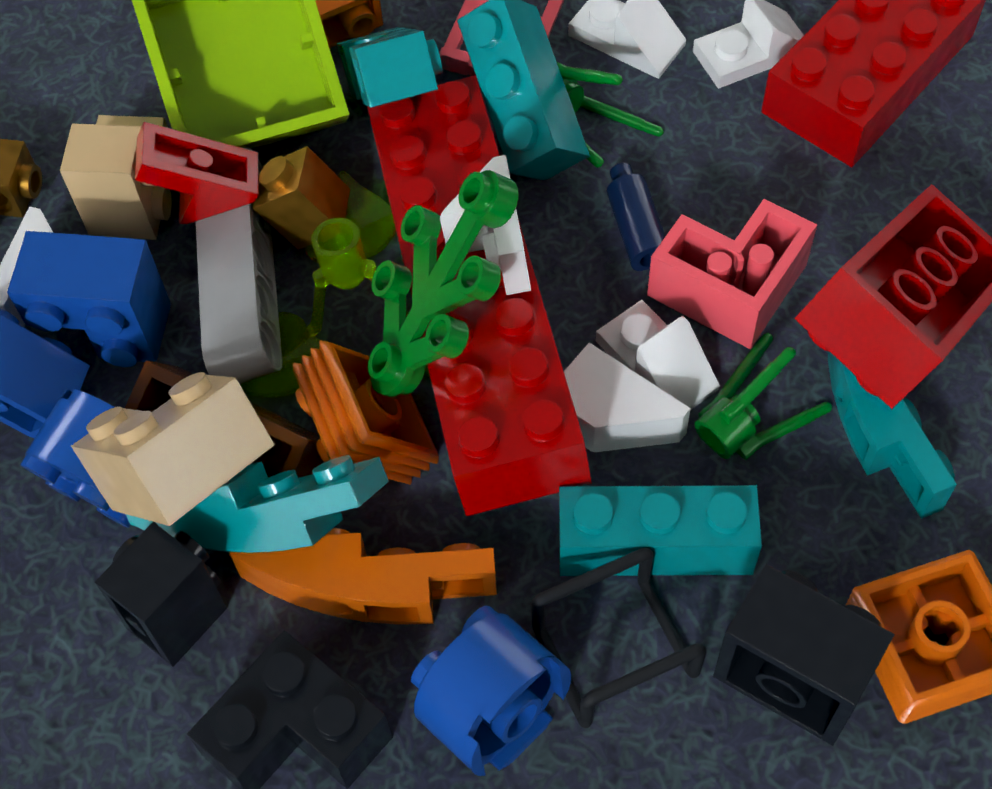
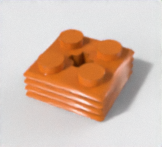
M320 340L319 349L310 348L311 356L302 355V364L293 363V372L299 384V388L295 393L296 399L300 407L312 417L320 436L316 447L324 462L346 455L351 456L353 464L380 457L388 479L409 485L412 483V476L421 477V469L429 471L430 463H439V455L411 393L388 397L377 393L373 389L368 372L370 356Z
M965 550L853 588L846 605H854L865 609L880 621L882 628L895 634L875 673L900 723L906 724L992 694V585L973 551ZM928 626L934 635L944 633L947 635L949 640L945 646L939 645L936 641H931L927 638L924 632Z

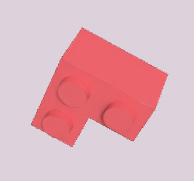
M763 199L737 238L733 240L681 214L651 256L647 296L751 350L806 267L817 224Z

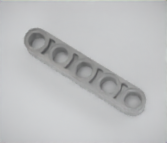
M245 147V148H244V149H248V150L253 151V150H252L251 148H249V147ZM258 159V181H259V174H260V172H261V170H262V166H261L260 161H259V159ZM254 202L196 221L203 360L209 375L236 377L239 384L278 372L282 368L271 225L253 209Z

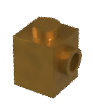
M306 146L284 157L277 156L263 166L259 174V195L254 202L253 209L299 250L343 231L351 189Z

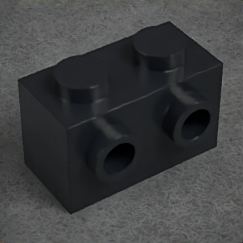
M152 522L140 536L136 535L125 541L117 550L110 567L95 581L126 629L172 667L179 662L227 609L217 590L222 582L205 564L209 559L207 552L187 533L179 530L173 537L155 522Z

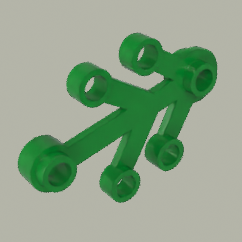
M485 170L481 173L473 172L464 180L458 199L461 208L465 210L438 260L437 238L442 227L440 215L420 205L411 207L405 214L401 224V237L404 241L414 244L412 308L407 317L406 295L412 284V273L409 268L390 260L383 261L375 270L371 284L374 295L385 299L383 341L374 347L368 361L370 380L373 389L377 393L388 397L410 394L420 384L427 364L442 357L456 358L465 349L469 337L467 324L462 320L446 315V313L476 299L480 301L489 300L496 293L501 281L499 266L476 255L470 256L465 261L464 259L483 225L495 229L506 224L513 215L519 196L518 187L513 180L491 170ZM459 270L457 279L453 280L457 271ZM427 328L425 337L421 338Z

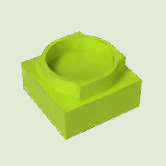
M132 0L172 129L240 148L249 147L254 149L347 121L350 114L315 0Z

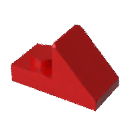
M143 122L137 136L135 180L179 191V223L189 224L256 201L259 195L258 152Z

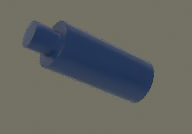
M620 163L610 170L612 182L608 185L606 192L631 267L635 271L650 269L651 256L665 238V233L646 179L640 174H634L630 164Z

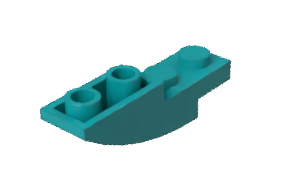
M828 351L831 386L838 413L851 447L866 475L868 476L890 467L921 519L943 510L957 485L954 470L948 457L941 450H935L923 432L921 419L916 407L910 400L904 398L891 409L878 396L867 392L859 384L856 376Z
M350 455L337 457L314 468L312 475L298 478L295 470L284 471L268 478L261 461L245 467L172 525L156 524L173 537L181 530L191 536L202 548L218 551L253 553L313 546L343 520L341 511L360 507L386 485L389 480L380 457L354 464ZM126 514L130 525L145 530L153 522Z

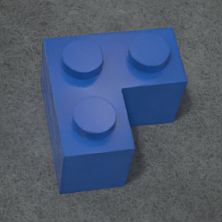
M37 231L25 232L7 291L25 325L48 332L58 331L61 328L85 330L98 358H102L115 366L131 367L137 361L145 362L146 360L157 362L171 302L146 239Z
M0 309V421L31 438H35L65 389L68 388L72 392L74 389H81L90 365L73 356L71 349L67 345L55 339L41 338L20 326L19 320L13 314Z

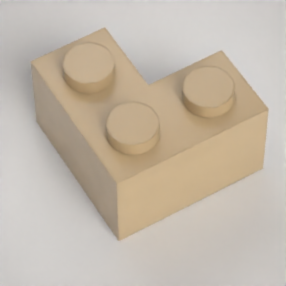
M98 115L96 124L71 125L60 173L89 235L156 240L160 220H168L170 217L172 205L170 189L135 180L137 136L143 122L168 128L165 118Z
M198 372L176 383L168 392L171 399L153 412L114 407L99 414L87 424L88 434L71 445L112 511L170 526L275 445L236 377L206 375L204 372Z

